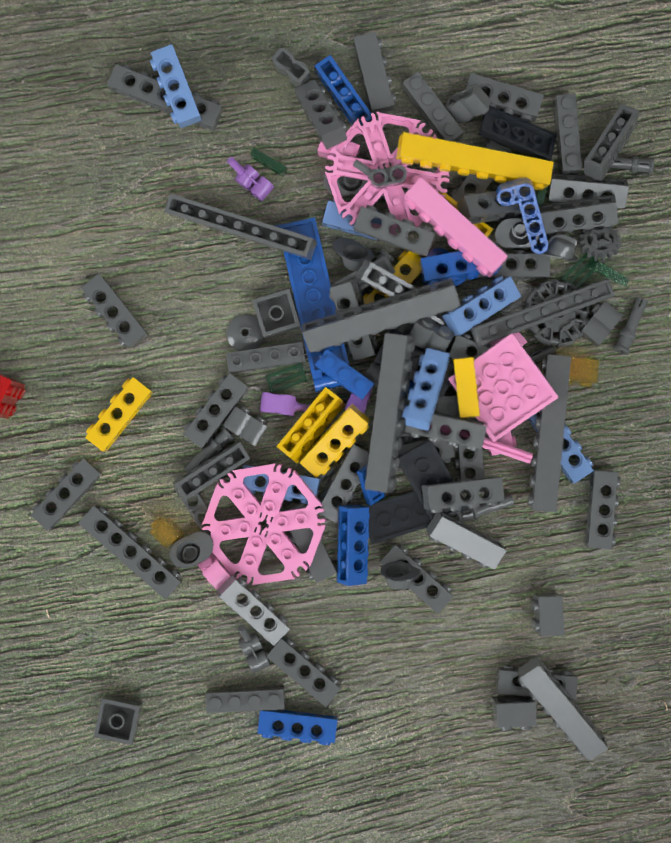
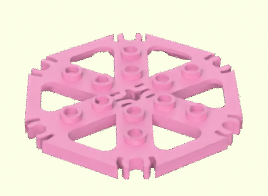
M376 112L379 120H376L375 114L371 113L372 121L366 122L364 116H362L363 126L360 125L359 119H357L345 133L347 140L334 146L329 154H334L336 157L331 155L327 157L328 160L334 161L333 166L325 167L326 170L333 171V173H325L339 215L346 209L347 211L342 214V218L344 219L347 215H351L353 219L349 224L352 226L357 220L361 206L365 208L367 205L373 206L384 194L389 212L396 216L395 219L400 221L407 219L414 222L416 227H419L423 221L419 215L415 216L410 213L409 208L404 203L405 195L402 188L410 189L422 178L437 192L447 193V189L441 188V183H449V179L441 178V176L450 177L449 173L440 171L439 168L434 173L406 168L407 164L401 163V160H396L398 147L392 154L390 153L383 132V126L385 124L404 126L409 129V133L430 137L433 130L431 129L428 133H423L422 128H424L425 123L420 124L419 128H416L421 120ZM356 134H362L372 161L345 156L343 149ZM358 159L372 170L378 169V167L384 169L383 165L389 168V163H391L392 167L402 165L406 168L407 179L401 185L377 189L372 186L368 176L355 168L353 164ZM396 170L393 173V177L397 180L402 179L404 176L400 170ZM377 174L373 180L376 183H382L385 178L381 174ZM345 176L368 181L350 202L343 201L337 184L339 177ZM371 223V226L373 228H380L382 226L380 224ZM391 226L389 232L392 235H397L396 228H399V226Z
M277 463L229 472L227 475L230 477V482H226L222 478L220 483H217L203 524H210L202 529L210 530L211 532L210 537L214 545L212 552L231 575L236 576L237 571L239 572L237 578L246 575L248 578L247 584L252 581V577H254L252 585L299 577L301 573L298 571V567L302 566L307 570L309 567L304 561L311 566L326 524H318L326 521V518L320 519L318 517V513L325 511V509L315 508L323 506L321 501L295 470L291 477L289 475L292 472V468H288L287 473H282V464L277 466L276 471L275 466ZM268 475L269 483L261 503L244 484L243 479L246 476ZM290 485L297 486L308 500L306 508L280 511ZM228 496L245 517L222 521L216 520L214 515L220 498ZM268 515L266 520L269 527H265L262 530V525L259 522H262ZM303 528L312 529L314 534L308 551L302 554L283 531ZM249 537L240 562L237 564L232 563L220 549V543L224 540ZM267 545L284 564L283 572L268 575L259 573L258 569Z

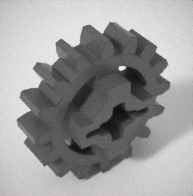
M599 226L590 230L582 229V234L579 236V248H582L581 253H588V259L593 256L594 261H597L598 258L605 261V257L612 259L613 254L617 255L618 249L621 246V236L617 235L618 230H612V226Z

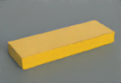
M474 357L454 359L460 418L480 416Z

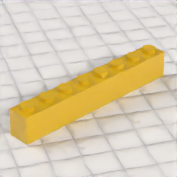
M406 132L399 136L396 160H401L403 164L412 165L417 163L423 168L438 167L440 171H458L459 175L464 176L474 174L479 179H488L489 177L494 178L499 183L528 178L532 181L535 190H543V188L550 185L554 163L552 161Z

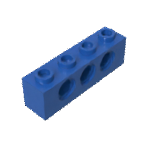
M329 55L315 65V73L351 125L359 119L360 125L363 126L362 116H364L366 122H371V112L332 56Z
M461 251L421 258L419 262L424 285H430L452 278L453 283L465 277L468 280L475 279L481 273L473 262L469 263L464 259ZM462 263L466 269L458 270L456 264ZM442 266L447 272L440 274L437 271V267Z
M358 504L339 506L337 583L346 586L367 584L369 507Z
M281 709L261 710L257 734H262L261 737L263 738L280 736L282 740L286 741L296 738L300 739V742L303 743L319 741L321 745H331V743H335L338 716ZM280 720L283 722L284 727L276 729L273 726V722ZM294 723H301L303 729L295 731L292 725ZM314 725L321 726L322 731L319 734L312 732L311 728Z

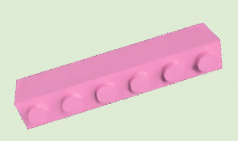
M422 178L405 193L404 203L411 210L415 209L422 221L425 223L429 222L439 236H444L448 239V244L455 250L459 249L463 253L464 259L469 263L473 262L482 275H487L490 278L508 258L500 248Z

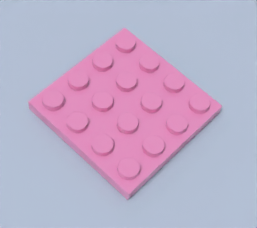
M513 333L474 360L480 416L475 417L478 421L488 423L486 432L493 442L559 398ZM453 374L448 380L457 391L456 376Z

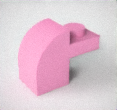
M211 553L205 561L197 564L202 570V574L216 590L231 576L214 553Z

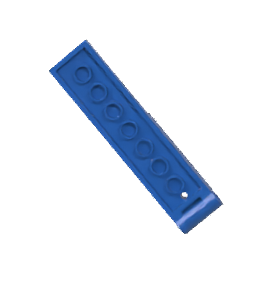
M315 217L278 226L279 228L311 237L317 241L312 260L284 252L301 330L304 323L336 314L335 303L329 295L331 284ZM304 339L316 392L323 391L325 387L328 389L341 387L340 384L316 368L315 364L327 349L349 365L344 343L339 346L326 347L320 352H309Z

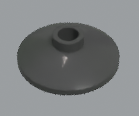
M252 315L237 316L230 322L227 328V339L230 345L237 351L258 349L264 341L259 321ZM244 329L249 331L247 336L242 335Z

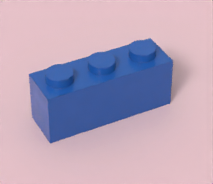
M327 349L315 364L316 368L362 401L374 385V383Z

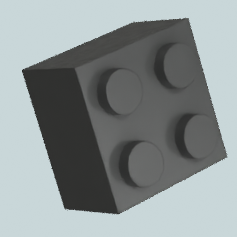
M289 289L252 300L264 339L301 328Z
M558 593L533 594V599H530L531 610H534L535 618H532V629L541 637L564 636L562 596Z
M105 695L101 699L93 737L132 745L136 739L143 702Z
M532 697L492 698L493 722L500 730L510 731L512 727L529 730L532 729V726H537L536 702Z

